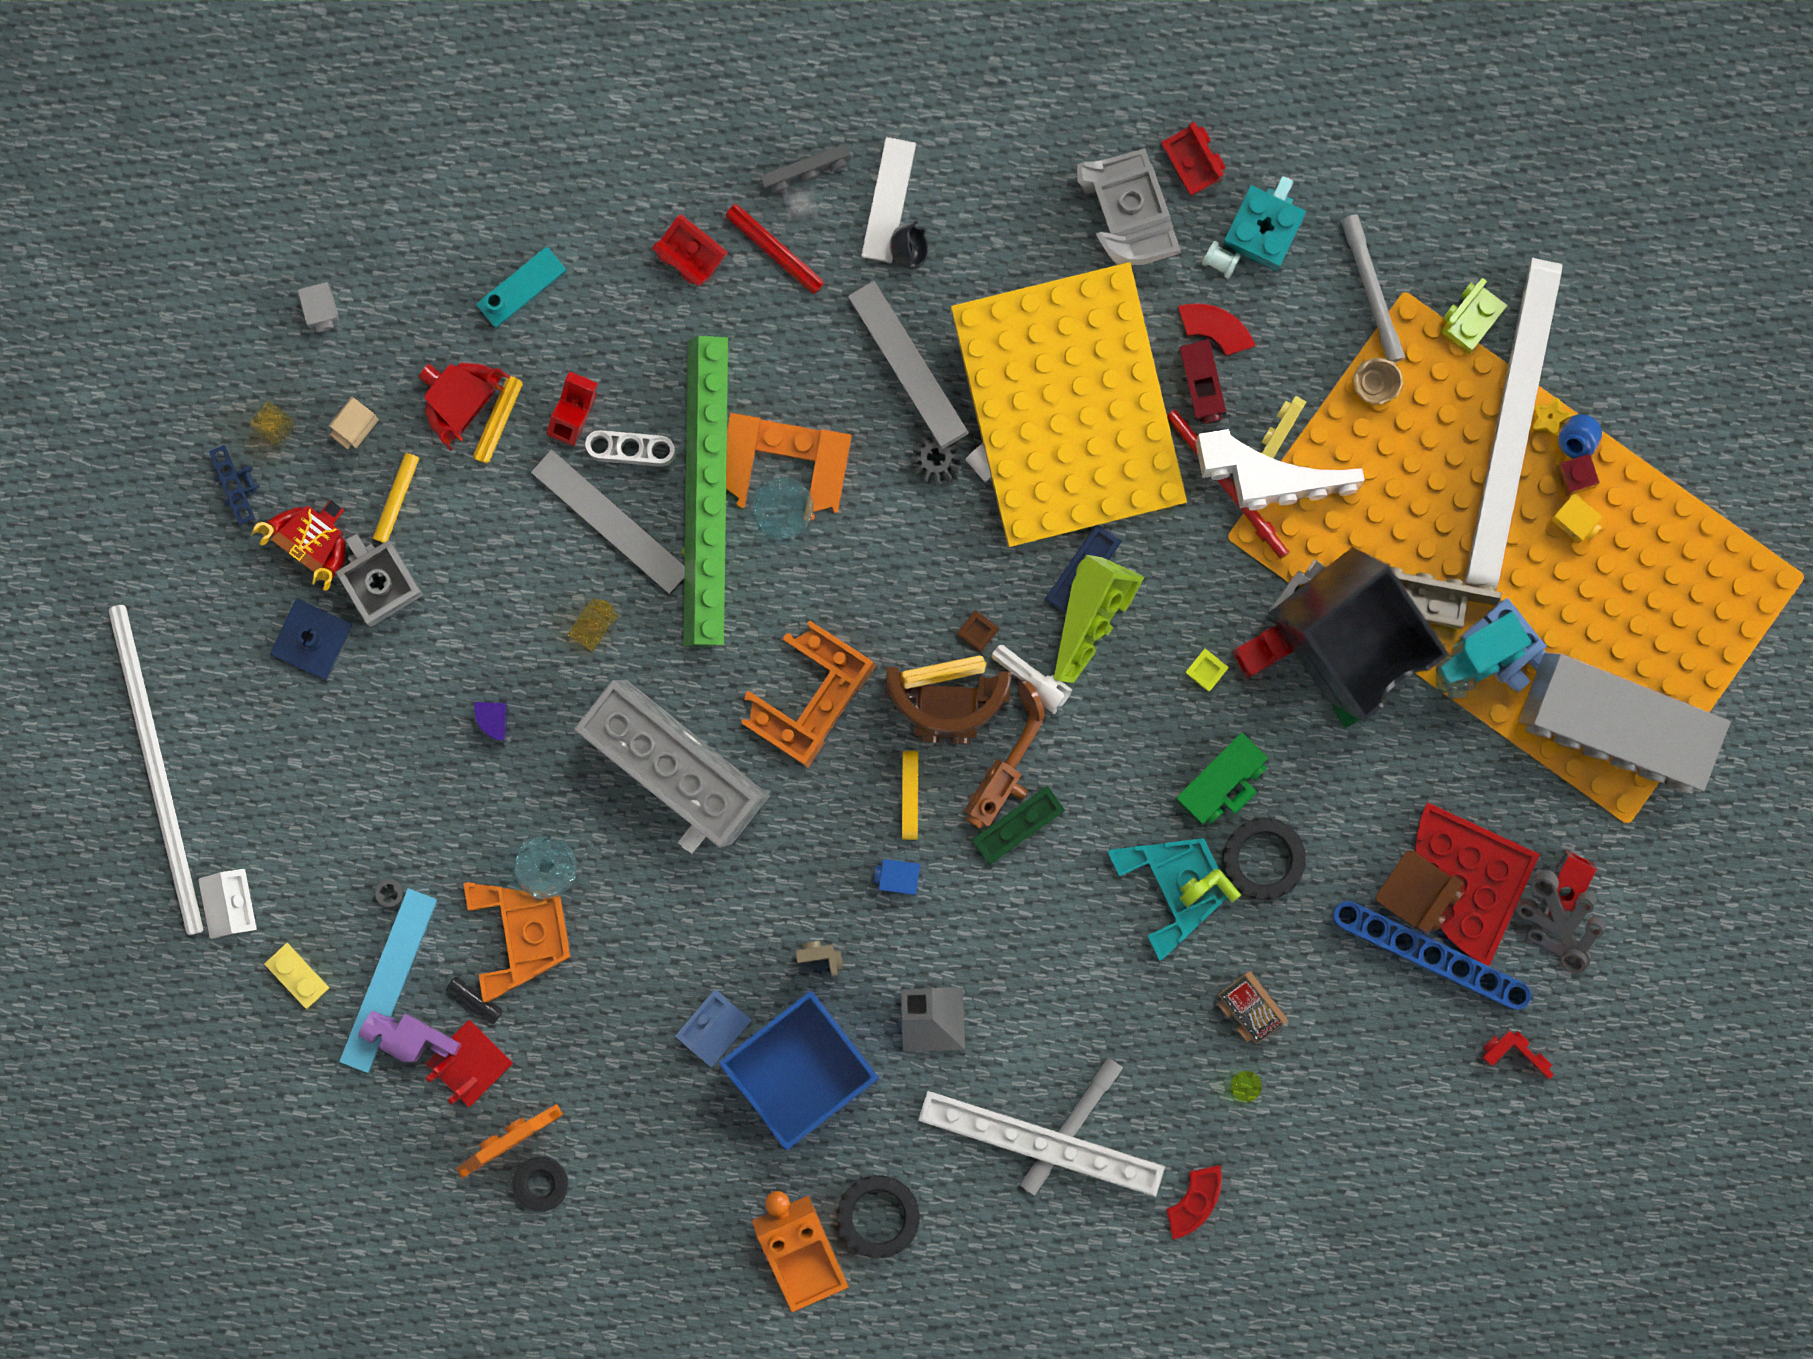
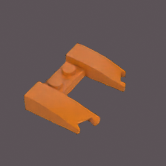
M730 413L727 428L726 489L739 498L736 505L745 509L756 451L814 461L815 466L805 520H814L813 512L830 507L833 508L834 514L838 513L852 435L823 429L815 430L761 420L758 417Z
M812 621L807 622L811 630L794 639L789 632L782 638L786 643L830 671L797 722L750 691L746 692L744 699L745 701L752 702L750 720L742 719L741 721L747 728L807 768H809L825 744L824 739L856 691L862 689L877 666L872 660Z

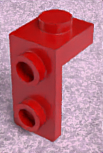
M1506 1031L1499 1039L1494 1035L1482 1047L1485 1053L1481 1058L1489 1066H1493L1514 1046L1546 1079H1550L1554 1075L1549 1070L1552 1064L1540 1053L1535 1056L1527 1048L1530 1042L1518 1031L1514 1034L1511 1031Z

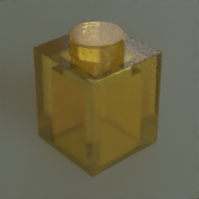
M268 400L249 424L277 447L295 426L296 422Z

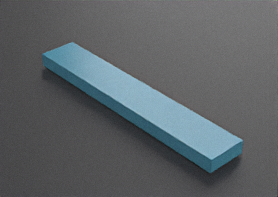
M407 889L339 1062L370 1073L380 1047L379 1045L382 1042V1036L378 1037L374 1043H369L360 1038L358 1033L372 1010L392 1017L437 899L412 889Z

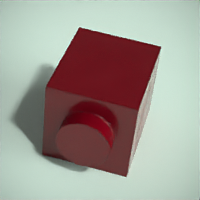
M1590 454L1560 463L1556 467L1565 497L1594 488L1600 483Z

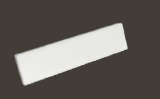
M886 137L861 255L862 258L892 263L893 257L889 250V240L893 231L900 225L916 143Z

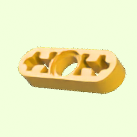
M903 750L902 840H918V751Z

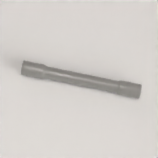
M1351 215L1341 220V224L1364 285L1380 334V342L1385 357L1394 363L1400 362L1405 359V355L1398 334L1394 330L1372 264L1359 216Z
M1109 1057L1106 1059L1093 1078L1092 1084L1058 1133L1071 1137L1075 1136L1104 1092L1115 1081L1123 1069L1122 1066ZM1038 1160L1031 1167L1020 1183V1186L1035 1196L1049 1176L1054 1164Z

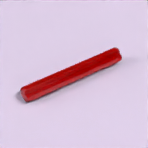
M734 204L726 212L727 219L812 294H816L823 287L824 282L818 275L738 204Z

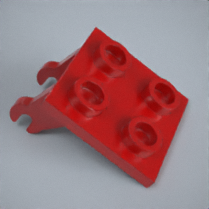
M469 1019L451 1037L462 1044L457 1055L448 1053L447 1057L435 1053L425 1063L433 1071L425 1078L428 1083L440 1077L455 1092L447 1100L450 1105L461 1099L470 1107L513 1064Z

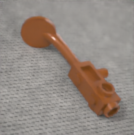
M1027 680L1018 684L1020 699L1029 715L1022 735L1005 762L996 759L993 765L988 768L985 778L976 792L969 798V803L964 810L968 814L965 820L979 829L983 825L990 826L1009 794H1012L1019 800L1024 799L1027 794V790L1017 783L1022 774L1016 771L1015 768L1030 746L1045 718L1041 699L1035 688Z

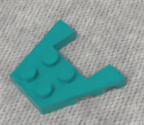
M1204 838L1118 848L1107 851L1119 877L1145 864H1149L1176 922L1147 936L1159 961L1164 959L1227 898L1215 884L1188 908L1179 899L1183 895L1180 889L1191 879L1195 878L1198 882L1214 869H1219Z

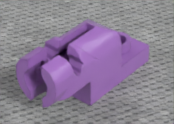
M372 1010L358 1033L360 1038L369 1043H374L378 1037L382 1036V1042L379 1045L380 1049L402 1062H417L428 1042L433 1043L430 1047L431 1050L444 1057H447L448 1053L457 1055L462 1046L461 1043L409 1014H404L398 1024V1019Z

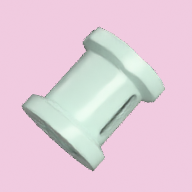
M1214 240L1202 261V265L1205 267L1207 265L1212 266L1224 273V277L1229 279L1241 255L1238 253L1234 255L1219 247V243Z

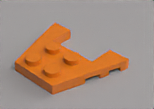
M469 882L463 883L469 912L498 906L501 908L510 969L479 974L484 1003L498 998L571 958L561 896Z

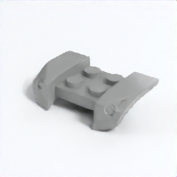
M1145 148L1105 160L1078 164V183L1082 186L1085 194H1097L1110 232L1096 233V236L1110 258L1117 265L1128 262L1131 265H1144L1181 253L1169 211Z

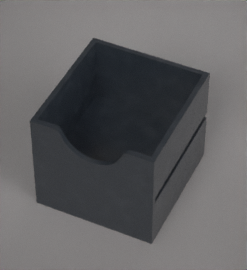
M1354 547L1347 550L1268 613L1326 699L1363 722L1384 706V699L1387 693L1398 682L1416 672L1432 669L1449 655L1390 565L1370 557V555Z

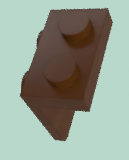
M1409 850L1405 852L1376 894V901L1424 935L1428 934L1430 930L1436 933L1446 918L1442 913L1448 904L1454 907L1462 896L1463 891L1459 888L1464 882L1454 875H1447L1416 852Z

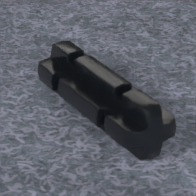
M454 977L448 984L446 991L455 998L459 996V1001L478 1015L482 1013L484 1015L483 1018L490 1024L496 1023L502 1015V1008L495 1003L492 1005L489 1002L484 1003L480 992L471 986L467 988L465 981L459 977Z

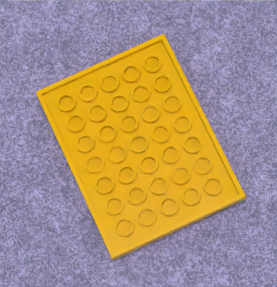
M1130 262L950 306L1008 547L1187 503Z

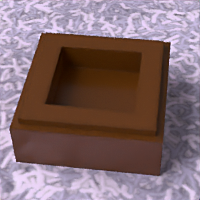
M974 610L957 632V635L981 653L1000 628L977 610Z

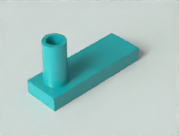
M546 246L476 303V306L497 329L567 270Z

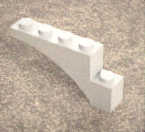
M1229 429L1202 433L1198 435L1196 440L1202 478L1211 477L1212 480H1220L1229 477L1230 473H1233L1240 508L1249 507V510H1259L1267 507V504L1279 502V505H1290L1296 503L1297 499L1309 497L1311 501L1326 498L1327 494L1339 492L1340 496L1356 493L1357 489H1360L1364 482L1362 468L1351 470H1317L1284 463L1263 455L1241 443L1230 435Z

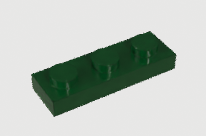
M1047 785L973 838L972 841L989 865H991L1066 810Z

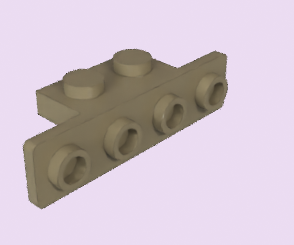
M1391 567L1430 624L1462 629L1467 600L1494 606L1501 600L1502 593L1495 591V588L1492 586L1477 585L1476 587L1464 585V582L1458 579L1440 581L1435 580L1433 575L1427 573L1410 575L1404 574V571L1400 568Z

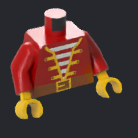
M332 500L328 501L319 514L308 505L304 508L297 506L275 515L265 523L260 522L256 524L251 532V536L257 532L262 533L264 537L259 542L262 546L273 536L271 540L314 572L312 585L317 580H324L323 590L327 591L330 588L331 580L344 565L346 542L343 538L344 533L334 526L345 510Z

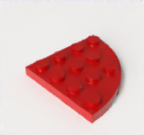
M1426 802L1417 829L1415 852L1447 875H1454L1464 882L1459 888L1463 891V894L1454 907L1448 904L1442 913L1446 918L1440 929L1466 955L1490 966L1540 854Z

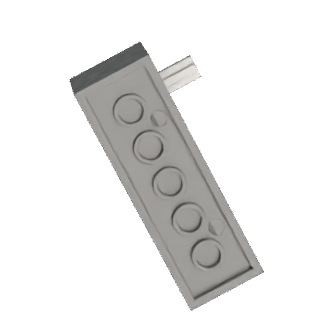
M613 680L574 729L691 824L678 841L681 847L693 854L705 837L709 838L719 847L733 844L770 797L769 794L628 680Z

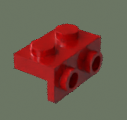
M1195 122L1190 123L1186 129L1161 142L1163 150L1190 197L1221 181L1224 176L1223 170L1226 169L1219 154H1213L1207 145L1211 141L1203 126L1198 128Z
M682 214L676 217L661 240L652 247L657 252V257L663 263L673 265L681 272L684 280L698 286L710 279L728 254V251Z

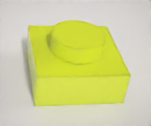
M1204 649L1185 674L1210 692L1229 667L1207 649Z

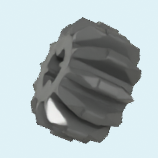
M933 434L931 443L928 442L925 436L920 437L924 448L913 445L912 451L921 456L911 457L910 463L921 465L916 467L913 473L919 475L925 471L926 473L923 476L924 483L929 481L931 475L935 476L934 483L936 486L940 485V475L942 474L945 480L950 482L952 477L948 469L955 473L960 471L958 465L951 463L962 460L961 454H951L959 448L958 443H953L949 447L941 449ZM932 452H939L940 457H945L944 462L940 461V466H934L933 461L927 460L928 456L932 457Z

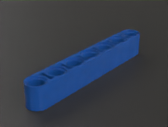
M1341 902L1333 909L1332 920L1334 924L1352 935L1508 1009H1523L1530 1003L1531 991L1521 981L1354 902ZM1350 907L1354 911L1355 918L1351 924H1344L1340 921L1339 911L1341 908ZM1371 920H1377L1383 926V932L1378 938L1371 937L1367 932V925ZM1400 933L1408 935L1411 939V945L1406 951L1399 950L1395 945V939ZM1428 947H1434L1439 953V959L1433 965L1425 962L1423 958V953ZM1456 960L1463 961L1467 966V973L1462 978H1458L1452 973L1451 967ZM1485 973L1492 975L1495 979V986L1491 991H1485L1480 986V978ZM1513 987H1518L1523 992V1000L1518 1005L1512 1004L1508 999V992Z

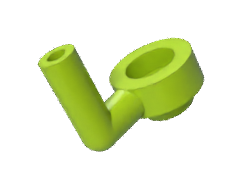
M1214 869L1197 882L1193 878L1180 889L1183 895L1179 899L1188 908L1215 884L1232 903L1241 894L1221 870Z

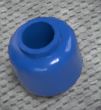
M1578 414L1572 416L1565 422L1558 435V445L1561 451L1572 459L1594 454L1602 439L1600 424L1588 415Z

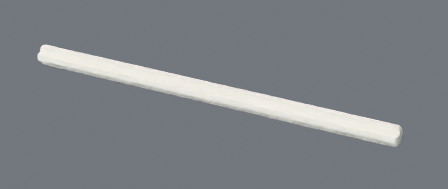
M124 605L113 606L108 611L185 930L188 935L198 934L203 931V925L127 610Z

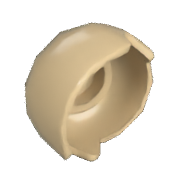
M1372 358L1357 367L1353 383L1355 392L1363 401L1381 405L1395 399L1399 395L1403 379L1400 369L1394 362L1385 358Z

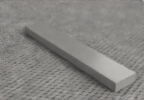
M872 281L848 296L850 302L941 449L968 434L966 427L876 282Z
M552 449L531 472L668 594H671L684 579L685 566Z

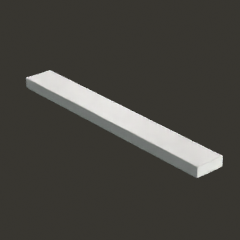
M930 1091L927 1092L918 1120L1154 1197L1157 1195L1165 1170V1166Z

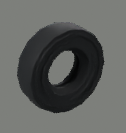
M535 1156L525 1160L517 1168L513 1177V1192L516 1199L524 1208L534 1212H546L556 1208L564 1200L568 1191V1177L565 1169L556 1160L546 1156ZM544 1172L551 1177L553 1182L552 1189L547 1195L536 1196L530 1191L529 1179L534 1173Z

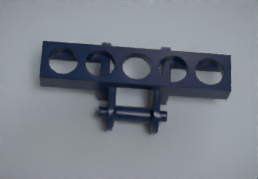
M225 445L209 451L218 476L214 477V481L222 482L228 497L223 502L224 505L228 506L231 504L240 526L251 520H256L246 495L248 492L255 494L257 493L256 489L260 488L259 484H254L250 475L253 468H247L245 465L242 466V470L237 472ZM218 451L224 452L226 457L224 462H218L215 455ZM228 465L231 470L223 473L221 468ZM244 475L248 488H242L239 476ZM231 479L236 480L238 483V487L234 491H229L226 487L227 482ZM243 499L242 504L236 505L235 502ZM241 508H247L248 518H241L239 513Z

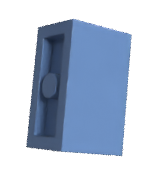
M715 989L675 1037L709 1066L713 1067L752 1020Z

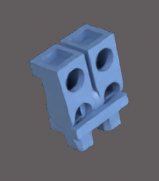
M1505 598L1482 617L1483 619L1478 620L1464 632L1459 639L1463 641L1466 637L1514 611L1532 644L1524 648L1526 655L1509 665L1502 667L1501 663H1498L1500 670L1494 672L1493 675L1499 683L1505 682L1517 693L1531 682L1520 669L1529 662L1537 672L1544 652H1546L1544 650L1546 644L1538 637L1509 598Z

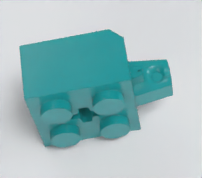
M1282 176L1276 191L1268 188L1267 192L1251 185L1226 235L1223 246L1278 272L1307 212L1293 205L1294 199L1287 196L1294 181ZM1264 222L1268 223L1270 231L1261 234L1259 232V225H1263Z
M1514 611L1454 645L1450 656L1451 659L1442 665L1439 671L1447 684L1464 679L1466 682L1473 677L1476 682H1479L1500 670L1498 663L1505 667L1526 655L1524 648L1531 645L1532 642Z

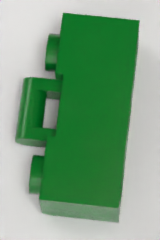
M1241 732L1175 800L1200 825L1205 821L1211 825L1224 812L1220 808L1223 803L1236 814L1257 793L1246 780L1251 777L1255 781L1267 769L1263 763L1268 757ZM1239 783L1244 789L1231 801L1226 795Z

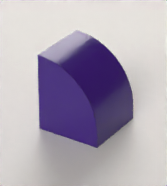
M475 702L474 713L479 727L491 738L506 742L508 705L506 703Z

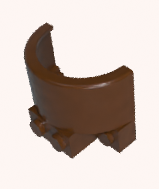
M887 666L885 698H892L891 704H894L902 716L915 726V736L921 737L920 742L939 743V738H952L951 744L969 745L970 739L977 738V729L991 720L999 709H1003V704H1009L1012 672H999V676H993L992 678L979 676V688L924 685L904 689L900 683L901 672H899V667ZM910 699H916V707L910 702ZM978 702L984 703V706L978 710Z

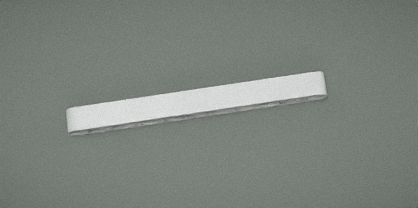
M1531 258L1476 522L1465 585L1474 587L1477 585H1488L1494 587L1495 591L1498 586L1562 272V264L1536 258Z

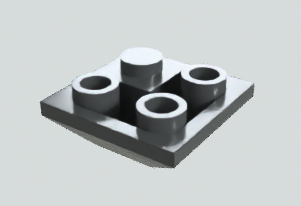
M963 988L901 989L903 1052L965 1050Z

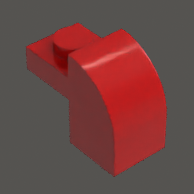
M569 371L564 382L560 400L550 417L546 435L575 446L595 403L598 383Z
M1276 626L1232 651V654L1247 679L1287 657L1294 651Z

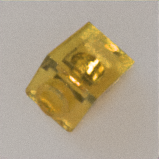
M594 598L585 606L568 632V635L593 652L620 615L614 611V607L607 601Z

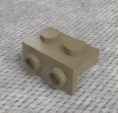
M820 941L802 943V950L796 951L798 964L829 959L832 977H838V970L844 969L841 951H834L833 945L821 946Z

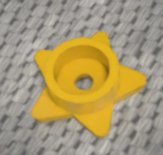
M1555 398L1547 406L1536 405L1534 407L1538 418L1533 428L1535 431L1545 429L1556 436L1564 426L1565 421L1571 418V414L1562 410L1560 399ZM1549 415H1553L1552 419H1548Z

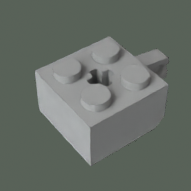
M358 534L346 540L354 554L348 557L351 563L336 573L367 625L370 627L374 626L423 596V593L390 540L376 548L373 544L365 547ZM376 577H380L382 580L387 579L383 583L384 589H373V586L376 585Z

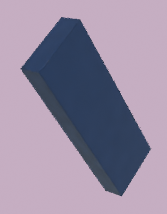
M1095 525L1044 600L1066 614L1072 582L1077 574L1076 570L1079 563L1085 559L1086 555L1109 560L1122 540L1100 525Z

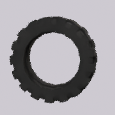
M1261 817L1243 823L1229 836L1223 851V868L1228 880L1241 894L1255 900H1272L1289 893L1300 882L1306 867V851L1301 837L1291 826L1278 819ZM1267 833L1275 835L1288 848L1290 855L1289 869L1284 877L1276 883L1269 885L1255 884L1247 879L1240 869L1238 861L1240 849L1247 839L1256 834Z
M872 1175L856 1181L846 1190L839 1202L837 1222L840 1234L851 1249L863 1256L880 1259L898 1254L911 1243L919 1227L920 1212L915 1196L905 1184L890 1176ZM871 1191H886L893 1194L901 1202L904 1209V1224L901 1231L893 1239L884 1243H873L864 1239L856 1231L852 1222L853 1209L856 1202L864 1194Z

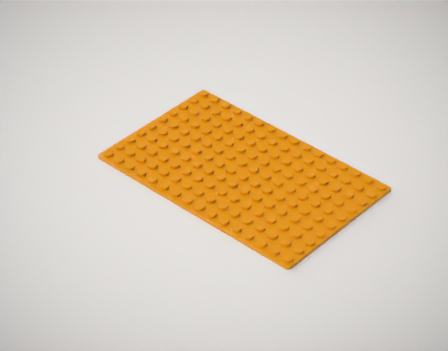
M1407 292L1402 293L1389 310L1394 330L1398 334L1405 355L1404 360L1395 363L1400 369L1403 379L1399 395L1384 404L1375 405L1363 401L1355 392L1353 377L1357 367L1372 358L1386 359L1377 328L1281 460V462L1317 470H1351L1362 468L1364 482L1361 488L1351 495L1340 496L1339 492L1327 494V497L1321 500L1311 501L1309 497L1297 499L1296 503L1290 505H1279V502L1269 503L1267 507L1257 510L1266 522L1269 521L1277 530L1275 534L1290 551L1281 560L1266 541L1262 542L1255 534L1256 529L1244 514L1228 534V539L1288 583L1298 570L1305 573L1314 559L1327 567L1351 547H1354L1370 555V557L1389 564L1390 567L1402 569L1404 574L1427 573L1433 575L1435 580L1458 579L1463 581L1465 585V577L1509 364L1480 343L1475 346L1470 354L1440 332L1447 323L1442 319L1443 317ZM1538 386L1534 407L1536 405L1547 406L1555 397ZM1561 402V409L1569 412L1571 417L1578 415L1577 412ZM1534 409L1501 573L1496 589L1497 592L1502 593L1499 603L1503 599L1509 598L1538 637L1546 644L1544 650L1547 653L1566 655L1710 712L1804 580L1803 573L1603 431L1602 439L1594 454L1591 455L1600 483L1594 488L1576 493L1602 516V519L1597 523L1602 528L1590 541L1584 538L1580 543L1576 542L1551 520L1571 496L1565 497L1556 467L1560 463L1572 460V458L1566 456L1561 451L1558 445V435L1554 436L1545 429L1534 430L1533 425L1538 418ZM1549 415L1548 419H1552L1553 415ZM1467 600L1462 629L1429 623L1449 655L1432 669L1416 672L1415 674L1622 822L1630 823L1659 784V781H1651L1638 776L1639 769L1634 772L1615 767L1610 764L1611 758H1608V761L1587 756L1581 753L1583 747L1575 749L1553 742L1555 736L1547 738L1525 731L1527 725L1518 722L1537 673L1529 662L1520 670L1531 682L1517 693L1505 682L1499 683L1493 674L1479 682H1476L1473 677L1466 682L1464 679L1459 680L1461 681L1460 683L1442 684L1445 680L1439 668L1451 659L1453 646L1461 642L1459 637L1478 620L1483 619L1482 617L1494 608V605Z

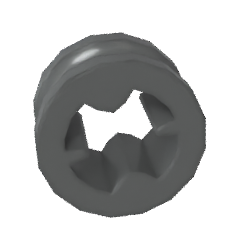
M387 879L378 884L375 896L379 904L391 908L401 903L404 891L400 883ZM389 884L394 885V891L398 893L396 900L391 898V902H385V895L381 894V890L383 887L388 889Z

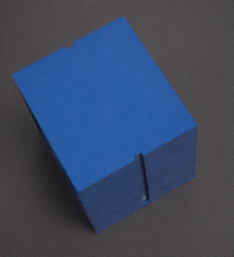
M812 991L808 992L719 1062L786 1150L879 1079L875 1071Z

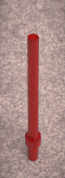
M1172 410L1167 415V419L1198 456L1196 448L1197 435L1177 410ZM1230 476L1217 480L1256 529L1255 534L1262 542L1266 541L1280 560L1287 556L1290 551L1275 534L1277 530L1269 521L1266 522L1257 510H1249V507H1239L1235 483Z

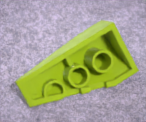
M1086 555L1085 559L1077 567V574L1072 582L1054 679L1057 681L1070 683L1076 681L1096 653V647L1093 644L1105 634L1107 636L1113 629V626L1110 625V620L1118 609L1125 613L1144 579L1142 575L1102 557Z

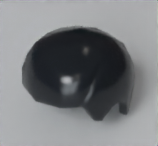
M918 221L908 222L897 227L889 240V250L893 259L902 267L911 270L921 267L929 254L928 242L924 235L925 228L916 226Z

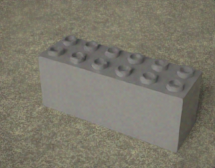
M1544 652L1518 722L1527 725L1525 731L1547 738L1555 736L1553 742L1575 749L1583 747L1581 753L1606 761H1608V758H1611L1610 764L1615 767L1634 772L1639 769L1638 776L1662 783L1666 780V787L1693 794L1694 790L1705 791L1731 723L1727 719L1566 655Z

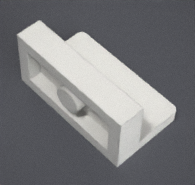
M245 869L220 872L199 878L205 917L211 939L257 930Z

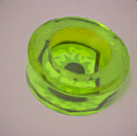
M1251 1071L1238 1072L1233 1076L1230 1083V1090L1233 1096L1243 1102L1256 1099L1262 1089L1260 1078Z

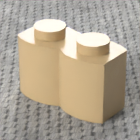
M351 396L328 425L333 430L329 435L347 450L351 445L357 449L379 419L372 411Z

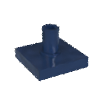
M296 598L270 654L327 680L353 624Z

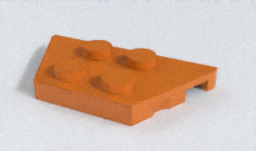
M556 1104L528 1121H525L524 1118L516 1120L505 1128L507 1131L506 1135L501 1138L493 1135L480 1143L479 1147L481 1150L459 1165L456 1170L463 1179L564 1114Z

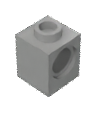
M328 282L298 290L306 324L310 329L315 328L316 332H323L333 329V323L340 322L332 289Z

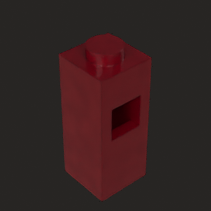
M1210 339L1179 346L1196 421L1203 420L1204 424L1221 421V415H1226V407Z

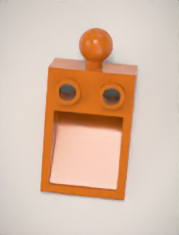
M771 1192L765 1199V1208L769 1213L752 1220V1223L791 1312L849 1288L809 1195L790 1203L788 1196L784 1192Z

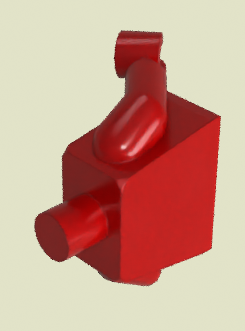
M461 362L457 366L449 364L443 373L431 364H427L421 371L418 378L430 387L424 396V399L427 401L424 410L429 425L449 451L453 450L450 446L453 439L458 438L461 442L463 441L461 434L496 392L494 387L499 391L504 390L499 385V381L503 377L510 379L507 373L499 368L492 369L483 364Z

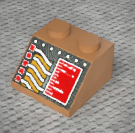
M1250 971L1245 972L1217 994L1220 998V1001L1217 1003L1218 1007L1227 1018L1232 1015L1240 1024L1236 1029L1247 1043L1252 1039L1255 1044H1258L1289 1021Z

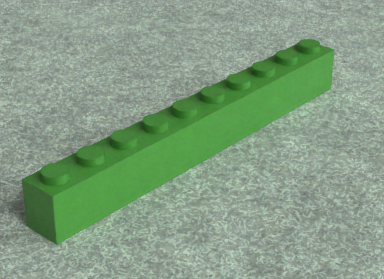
M697 336L688 340L683 647L714 648L724 645L728 337Z

